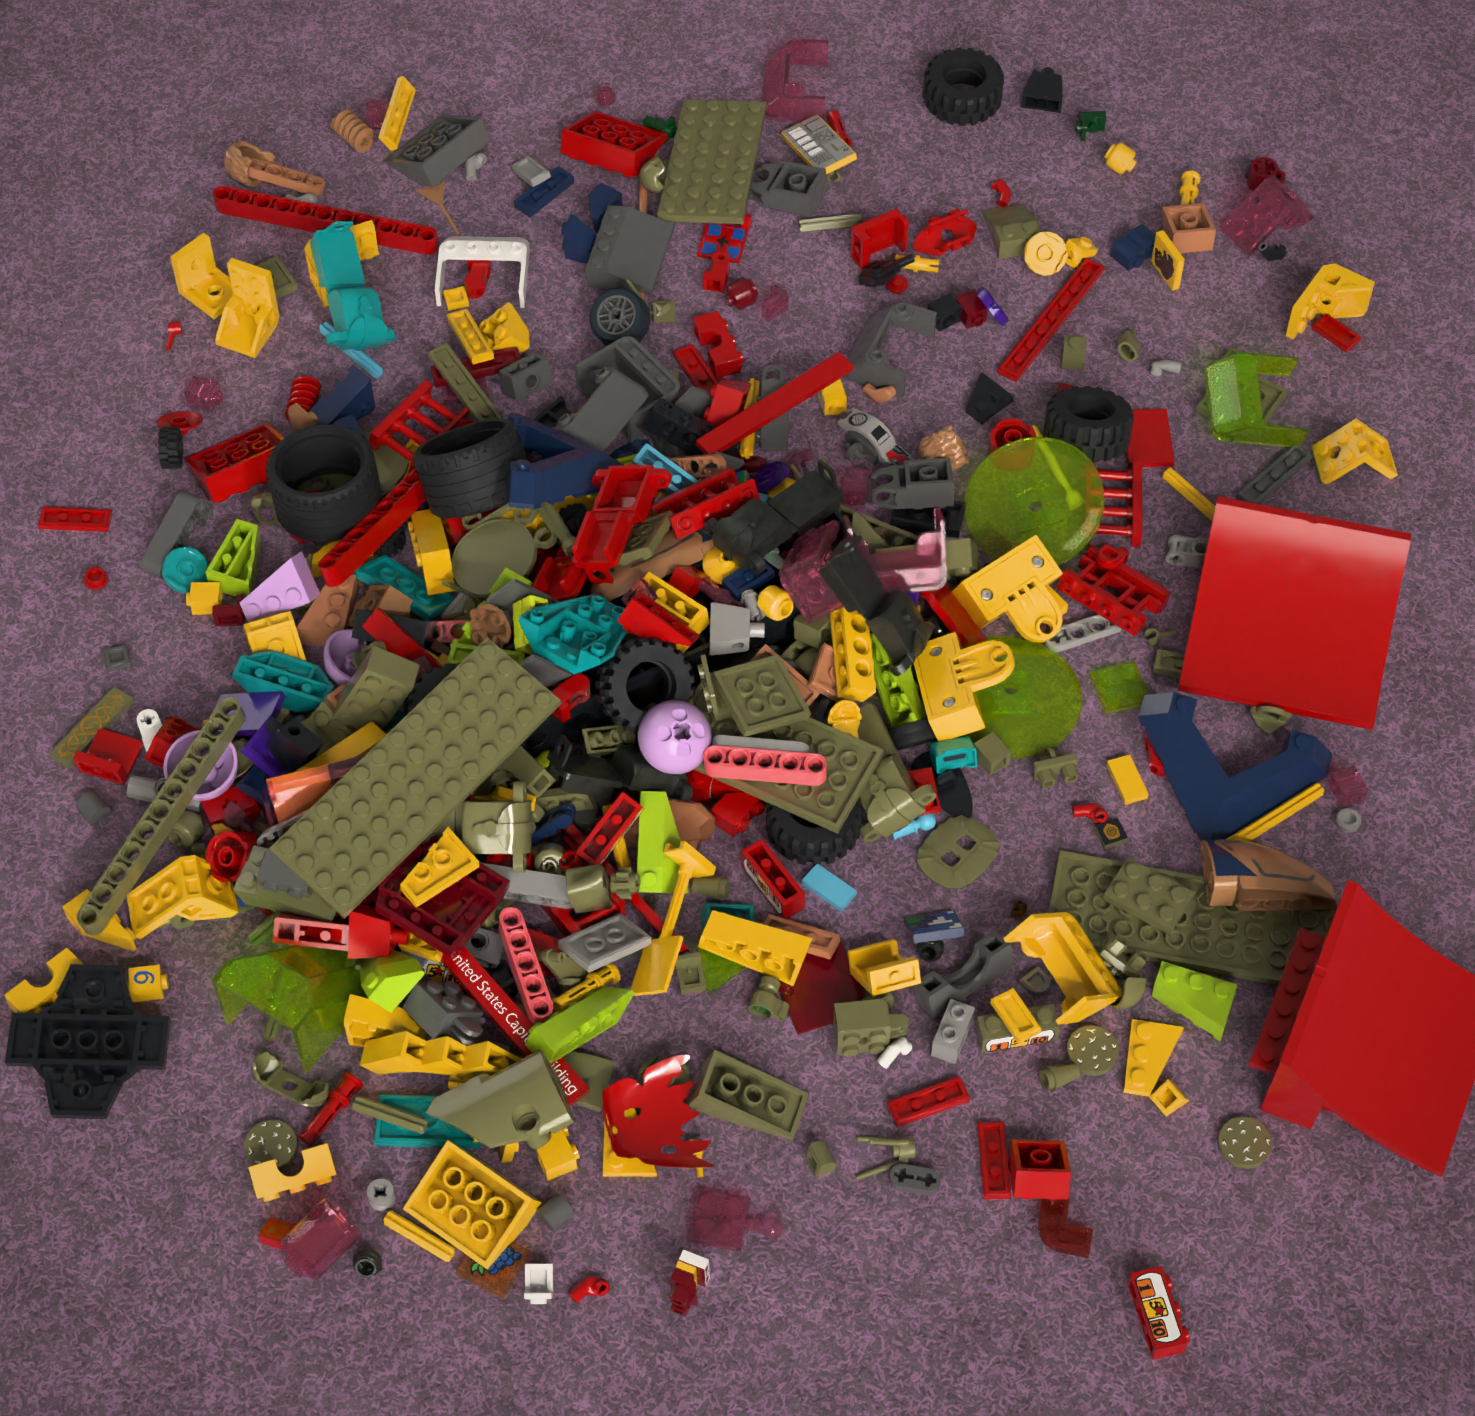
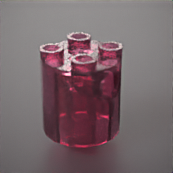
M323 1198L280 1240L286 1256L284 1262L295 1274L318 1280L362 1236V1233L356 1226L349 1224L346 1220L349 1215L342 1207L337 1205L334 1208L328 1200Z

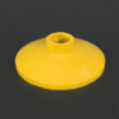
M717 547L712 548L706 553L702 563L703 571L710 576V580L721 585L722 579L741 568L735 562L728 560Z

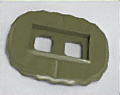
M963 815L955 818L950 817L945 823L940 824L933 830L929 837L924 840L922 846L918 849L917 861L922 872L936 884L948 889H960L973 883L988 869L999 853L1000 842L997 840L995 832L989 830L986 825L978 822L975 818H967ZM963 836H967L976 843L970 850H965L957 844ZM947 852H951L960 859L953 867L941 860Z

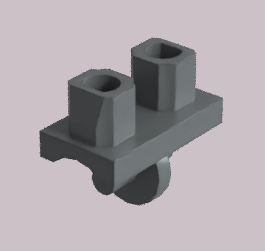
M847 431L848 438L846 439L845 448L848 451L846 458L850 461L855 459L862 461L865 459L872 466L878 464V454L871 442L856 431Z

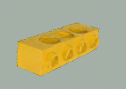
M839 601L829 609L838 698L864 702L876 693L870 629L862 614H859L857 610L850 613L847 612Z

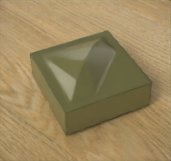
M674 300L652 302L654 323L676 322Z

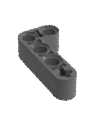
M184 490L177 494L141 559V570L164 579L162 576L164 558L172 550L184 547L196 524L204 527L207 519L212 518L213 509L205 499Z

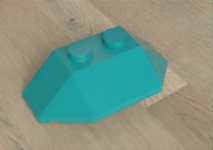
M275 651L259 652L249 656L241 655L232 673V677L248 693L282 691L286 697L281 707L298 713L316 710L325 700L326 696L334 689V685L328 680L318 665Z

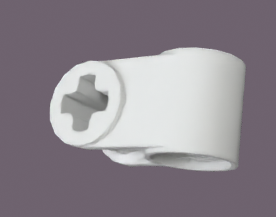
M151 709L143 710L137 716V724L147 752L154 736L162 726L157 712Z

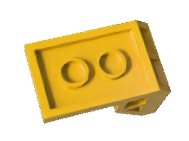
M372 220L347 229L351 230L354 234L360 261L379 255L375 225ZM309 240L304 248L309 278L323 306L327 307L329 306L326 287L320 286L310 245L311 240Z
M231 258L227 263L233 295L224 307L215 342L218 346L256 358L276 329L280 317L272 274L270 270Z
M1337 264L1323 265L1292 307L1286 336L1294 340L1298 333L1302 334L1307 326V320H1312L1316 313L1322 316L1327 313L1334 319L1364 316L1368 310L1375 281Z
M291 611L243 624V631L251 654L275 651L306 661Z
M196 855L179 857L127 895L132 932L136 938L142 939L175 915L191 921L233 917L239 913L236 895L233 891V882L216 880L210 873L212 871L210 863H206V860Z

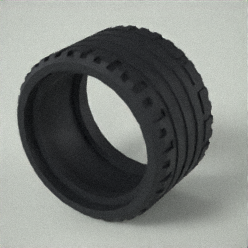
M506 419L479 421L447 431L422 444L412 458L431 513L445 519L475 515L508 503L507 479L510 461L520 459L528 461L516 425Z
M315 425L300 429L280 441L273 448L267 460L266 476L277 519L281 526L286 528L287 532L300 539L312 542L341 540L382 500V490L372 446L366 438H363V435L347 427ZM344 474L354 477L342 487L327 492L305 493L295 490L307 480L321 475Z

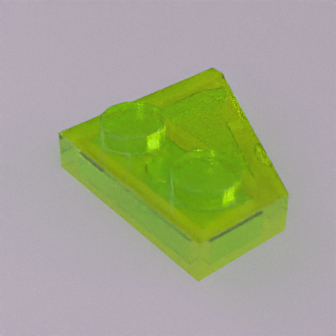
M697 946V950L701 954L707 994L713 993L747 968Z

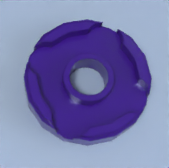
M985 288L978 289L976 293L1001 326L1006 325L1009 318L1002 308L998 306Z
M775 461L757 470L758 474L754 477L753 475L749 477L754 479L758 493H763L783 482L789 475V468L785 462Z

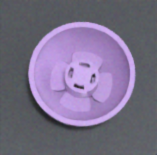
M352 629L333 633L328 638L324 647L323 661L326 672L338 686H341L343 683L347 685L356 671L351 658L352 653H360L361 648L367 646L358 644V639L351 638Z
M668 700L653 706L643 716L638 729V743L644 758L654 768L668 774H683L698 767L704 761V751L707 747L711 746L712 742L710 724L705 715L696 706L681 700Z
M201 730L187 733L171 745L166 753L163 764L166 781ZM231 742L192 800L206 801L214 799L227 791L232 785L238 771V757ZM209 750L203 751L200 756L207 754ZM195 771L188 772L186 776L193 775Z

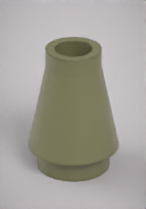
M723 875L693 878L692 893H698L717 900L728 898L731 886L730 879L724 878Z
M1076 1063L1045 1066L1043 1070L1039 1071L1041 1086L1046 1091H1055L1069 1082L1080 1078V1070Z

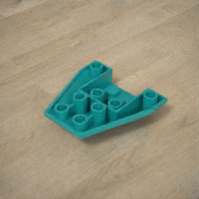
M595 594L532 608L519 616L518 620L534 653L573 674L601 665L612 658L627 633L622 625L617 622L625 609Z

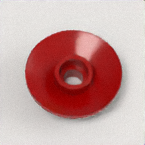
M174 412L160 417L157 420L158 428L180 427L181 435H185L188 433V430L199 426L203 422V417L195 412Z

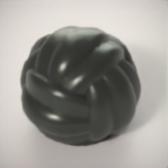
M936 940L917 943L916 952L927 962L937 961L944 952V942Z
M372 1248L360 1250L353 1256V1268L360 1277L369 1278L382 1270V1258Z

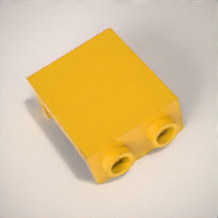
M895 939L848 951L850 974L872 996L921 983L919 960L915 956L903 959L899 955L898 944Z

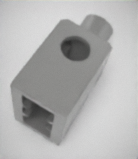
M711 603L709 655L748 651L750 637L764 638L765 623H750V610L748 608Z

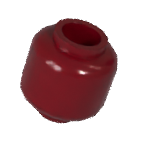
M742 277L727 286L728 294L725 295V298L730 307L735 305L738 310H742L754 304L759 293L751 279L747 280Z

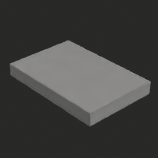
M620 913L559 940L558 948L587 972H592L651 945L652 937Z

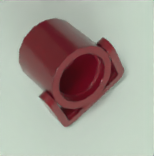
M1260 157L1252 161L1245 178L1248 179L1247 185L1253 192L1258 194L1271 192L1273 194L1285 182V173L1278 168L1274 160Z

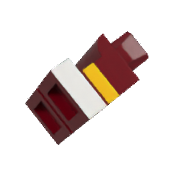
M686 1250L682 1251L670 1279L671 1295L669 1298L672 1302L670 1307L672 1312L686 1316L691 1304L698 1305L697 1286L699 1284L706 1287L710 1279L709 1259Z

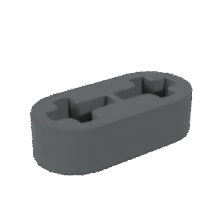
M897 1164L890 1171V1184L896 1190L921 1195H933L940 1188V1175L933 1169L908 1164ZM900 1172L905 1173L906 1178L903 1182L898 1181L897 1176H899ZM926 1177L932 1178L933 1183H931L930 1187L925 1186L924 1181Z

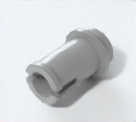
M752 589L744 591L740 595V602L750 610V620L752 622H755V619L756 622L762 620L765 617V613L757 605L758 593Z

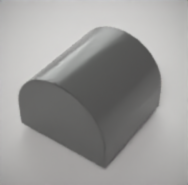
M96 791L85 793L76 804L77 810L91 826L112 813L111 808Z
M557 1193L536 1210V1215L554 1233L574 1217V1212L565 1198Z

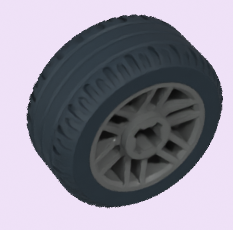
M626 288L610 289L598 296V299L592 305L589 316L590 326L595 336L607 346L625 336L633 337L640 343L647 334L651 321L649 308L635 292Z

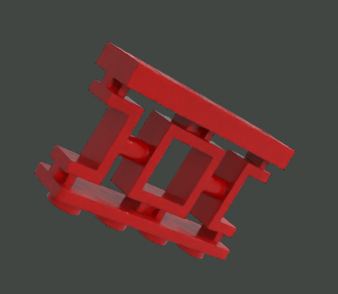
M1092 544L1087 549L1086 555L1081 557L1078 567L1082 571L1077 574L1069 568L1064 570L1057 588L1126 632L1136 636L1140 628L1144 627L1147 619L1143 612L1148 609L1156 615L1161 613L1166 608L1171 592L1124 563H1121L1114 569L1101 567L1096 561L1099 548ZM1108 585L1122 593V595L1117 598L1103 590V588Z

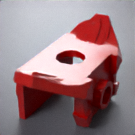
M958 208L948 212L947 217L940 218V216L929 219L928 224L916 236L912 244L915 252L942 256L949 249L953 252L970 245L973 242L977 227L973 220L964 216L968 213V210L960 211ZM947 229L951 231L952 239L950 241L942 239V230Z

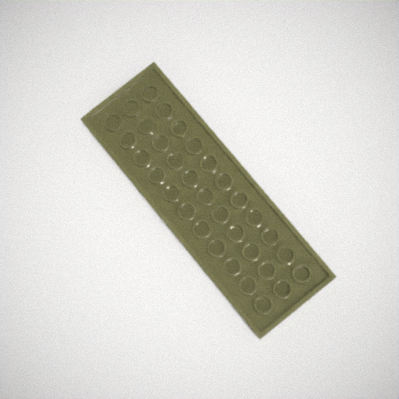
M487 637L269 848L270 852L345 919L561 705V700Z
M1060 850L1049 913H1070L1078 921L1097 952L1101 951L1102 947L1100 944L1104 939L1110 941L1119 934L1128 942V947L1123 951L1128 956L1135 949H1139L1147 955V961L1161 963L1164 961L1183 968L1279 985L1300 928L1325 937L1339 902L1336 901L1334 910L1241 911L1237 908L1236 900L1233 901L1232 906H1208L1204 877L1145 866L1195 892L1194 899L1172 934L1169 935L1103 900L1104 893L1124 862Z

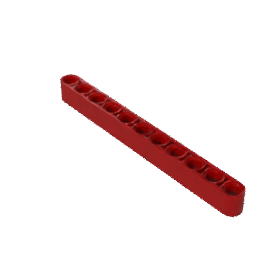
M219 186L213 191L216 211L221 214L310 232L324 230L332 223L339 221H353V224L357 225L372 220L375 225L377 245L425 255H432L439 250L437 231L433 227L228 186Z
M474 420L464 421V422L460 423L456 428L461 427V426H464V425H468V424H471V423H475L476 421H474ZM416 468L395 486L318 562V567L328 587H336L344 583L426 501Z

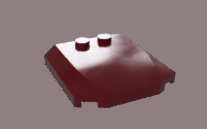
M434 836L430 838L429 842L419 845L379 884L375 912L452 958L462 950L502 901L510 887V880L479 862V868L415 908L400 890V884L418 862H421L426 857L431 846L440 840L439 837Z

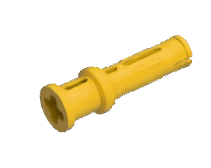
M1185 171L1181 176L1183 183L1179 189L1181 196L1180 205L1194 204V199L1198 196L1197 185L1200 182L1201 176L1196 171Z
M609 963L597 972H590L583 982L552 999L553 1011L561 1013L573 1001L577 1000L580 1002L590 991L595 990L597 992L610 984L615 985L620 981L619 970L613 963Z

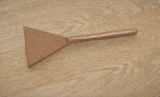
M445 181L435 187L428 186L416 190L417 193L440 206L455 234L458 235L459 230L443 204Z

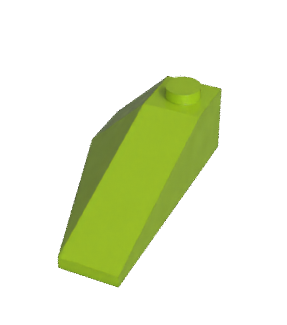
M641 791L640 805L645 809L639 815L637 873L640 877L639 892L674 893L680 866L663 852L667 843L672 844L675 848H679L681 840L666 792ZM688 885L685 894H688Z
M394 950L388 957L363 958L360 969L361 986L367 997L391 1013L425 974L418 960L397 950Z

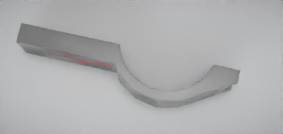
M852 408L849 412L850 415L845 419L841 418L837 423L846 432L856 431L866 437L875 447L879 461L885 467L904 465V460H915L896 444L890 430L880 420L870 414Z

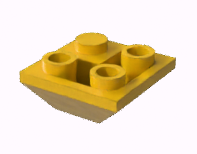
M509 302L479 324V329L493 352L518 347L519 353L522 354L530 348L529 330L513 305Z

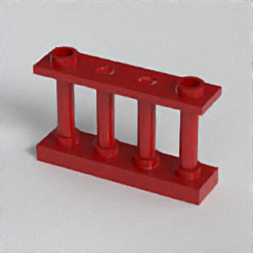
M427 380L416 388L370 432L369 444L372 446V450L376 451L381 445L388 446L411 462L409 473L415 468L412 460L414 453L391 438L392 434L401 432L420 446L429 440L405 425L408 419H415L437 434V436L455 429L460 423L468 420V408L465 407L456 415L434 400L431 395L433 385ZM422 406H428L449 420L450 423L443 428L419 412V409Z
M1133 460L1132 468L1127 469V472L1091 469V461H1086L1085 467L1081 466L1080 480L1084 481L1085 504L1084 521H1080L1079 535H1084V544L1089 543L1090 534L1126 536V538H1130V547H1140L1142 539V461ZM1091 479L1126 481V483H1131V488L1127 487V490L1091 488ZM1091 497L1126 499V501L1131 502V506H1127V508L1091 506ZM1091 515L1126 517V520H1131V524H1127V526L1091 524Z
M728 467L652 503L650 513L651 516L671 511L673 515L669 517L675 537L678 540L704 528V523L709 519L715 518L719 521L733 514L753 498L760 500V496L753 478L739 484L734 469Z
M568 836L563 838L564 849L566 851L572 850L576 853L580 846L576 842L573 843ZM578 855L586 863L585 866H591L589 862ZM612 893V909L593 911L580 920H573L570 917V911L574 909L573 907L564 909L540 906L563 935L567 937L585 929L612 911L625 916L626 902L624 899H620L617 894Z

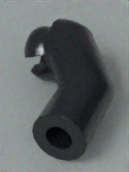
M1262 242L1258 246V250L1267 261L1282 260L1287 254L1286 247L1280 244L1279 248L1276 245L1274 249L1267 242Z

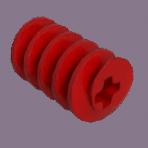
M300 376L293 380L285 412L286 419L289 422L288 410L290 406L298 403L305 411L309 412L318 402L321 383L317 379L310 376Z

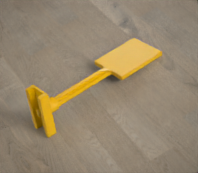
M681 841L679 848H675L670 843L665 845L663 853L680 866L678 870L679 877L660 937L652 939V944L643 948L631 986V990L635 993L634 996L667 992L683 942L681 935L672 936L689 879L692 877L700 878L714 875L716 866L686 841Z

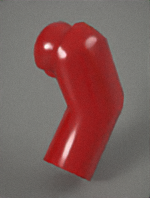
M997 179V181L992 182L991 188L994 189L993 192L1000 193L998 206L1007 207L1012 192L1004 180Z
M1096 803L1072 805L1074 818L1086 816L1097 824L1106 822L1108 819L1106 810Z
M586 1277L568 1295L577 1304L586 1295L604 1296L609 1292L610 1285L603 1278Z

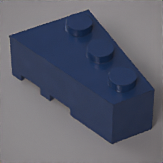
M352 364L348 369L350 372L342 382L337 381L333 385L335 390L327 398L323 396L309 411L317 416L319 423L316 425H330L350 415H353L356 421H358L364 415H369L375 408L371 379Z

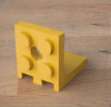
M202 233L170 256L179 294L214 320L223 313L225 305L233 295L230 277L216 267L210 237ZM212 292H220L218 295H210Z
M1357 418L1312 445L1321 482L1324 484H1330L1364 462L1389 479L1398 476L1388 440ZM1339 450H1341V451L1339 452V456H1338L1337 458H1335V454H1336Z

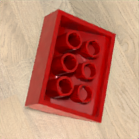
M593 111L562 129L560 153L567 155L570 159H579L585 161L588 165L604 167L607 171H616L622 173L625 177L632 178L638 175L642 166L655 156L667 139V134Z
M266 422L184 458L206 496L213 503L223 502L233 494L244 493L251 486L268 482L266 476L267 460L273 448L284 437Z

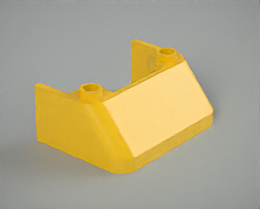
M1068 912L1031 914L1003 938L1006 943L1020 942L1021 949L1027 956L1041 958L1066 996V999L1061 1003L1063 1015L1055 1020L1058 1025L1080 1022L1114 1003L1122 996L1119 984L1078 921Z

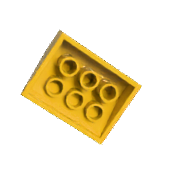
M447 1140L403 1207V1210L481 1266L489 1269L505 1248L509 1247L525 1229L542 1202L461 1145Z

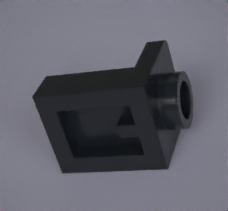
M505 963L487 972L510 999L517 995L519 991L515 979Z

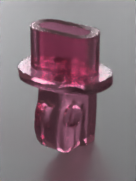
M230 801L223 811L225 824L235 828V831L251 832L254 834L255 827L249 823V817L238 805Z

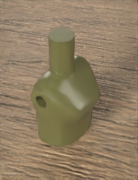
M1135 329L1124 330L1116 343L1120 356L1128 362L1136 360L1141 350V345L1136 339L1137 331Z

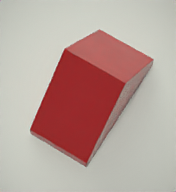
M692 565L676 566L668 584L693 599L710 581V576Z

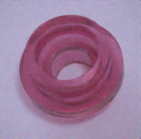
M607 86L600 87L595 94L596 103L602 106L611 105L616 100L615 93Z

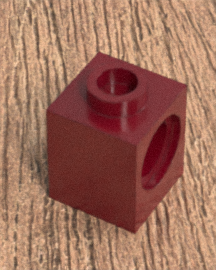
M975 290L955 297L962 306L961 321L967 329L973 326H981L986 322L988 309Z

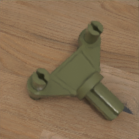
M547 948L544 951H535L538 961H543L558 979V984H562V994L581 983V979L587 973L574 960L566 957L564 952H557L551 948Z

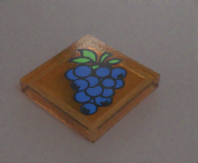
M511 1241L489 1269L484 1268L466 1255L456 1271V1276L504 1300L531 1256V1251Z

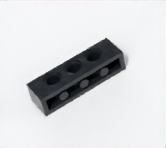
M661 397L657 400L643 427L644 430L691 455H705L696 446V440L716 428L712 424ZM740 441L722 453L734 456Z

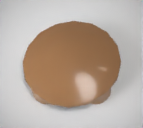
M298 403L290 406L288 417L295 432L319 423L317 416L313 412L308 413Z
M481 604L472 609L470 612L473 631L472 641L479 646L488 637L501 649L507 646L511 637V628L506 615L497 606L492 604Z

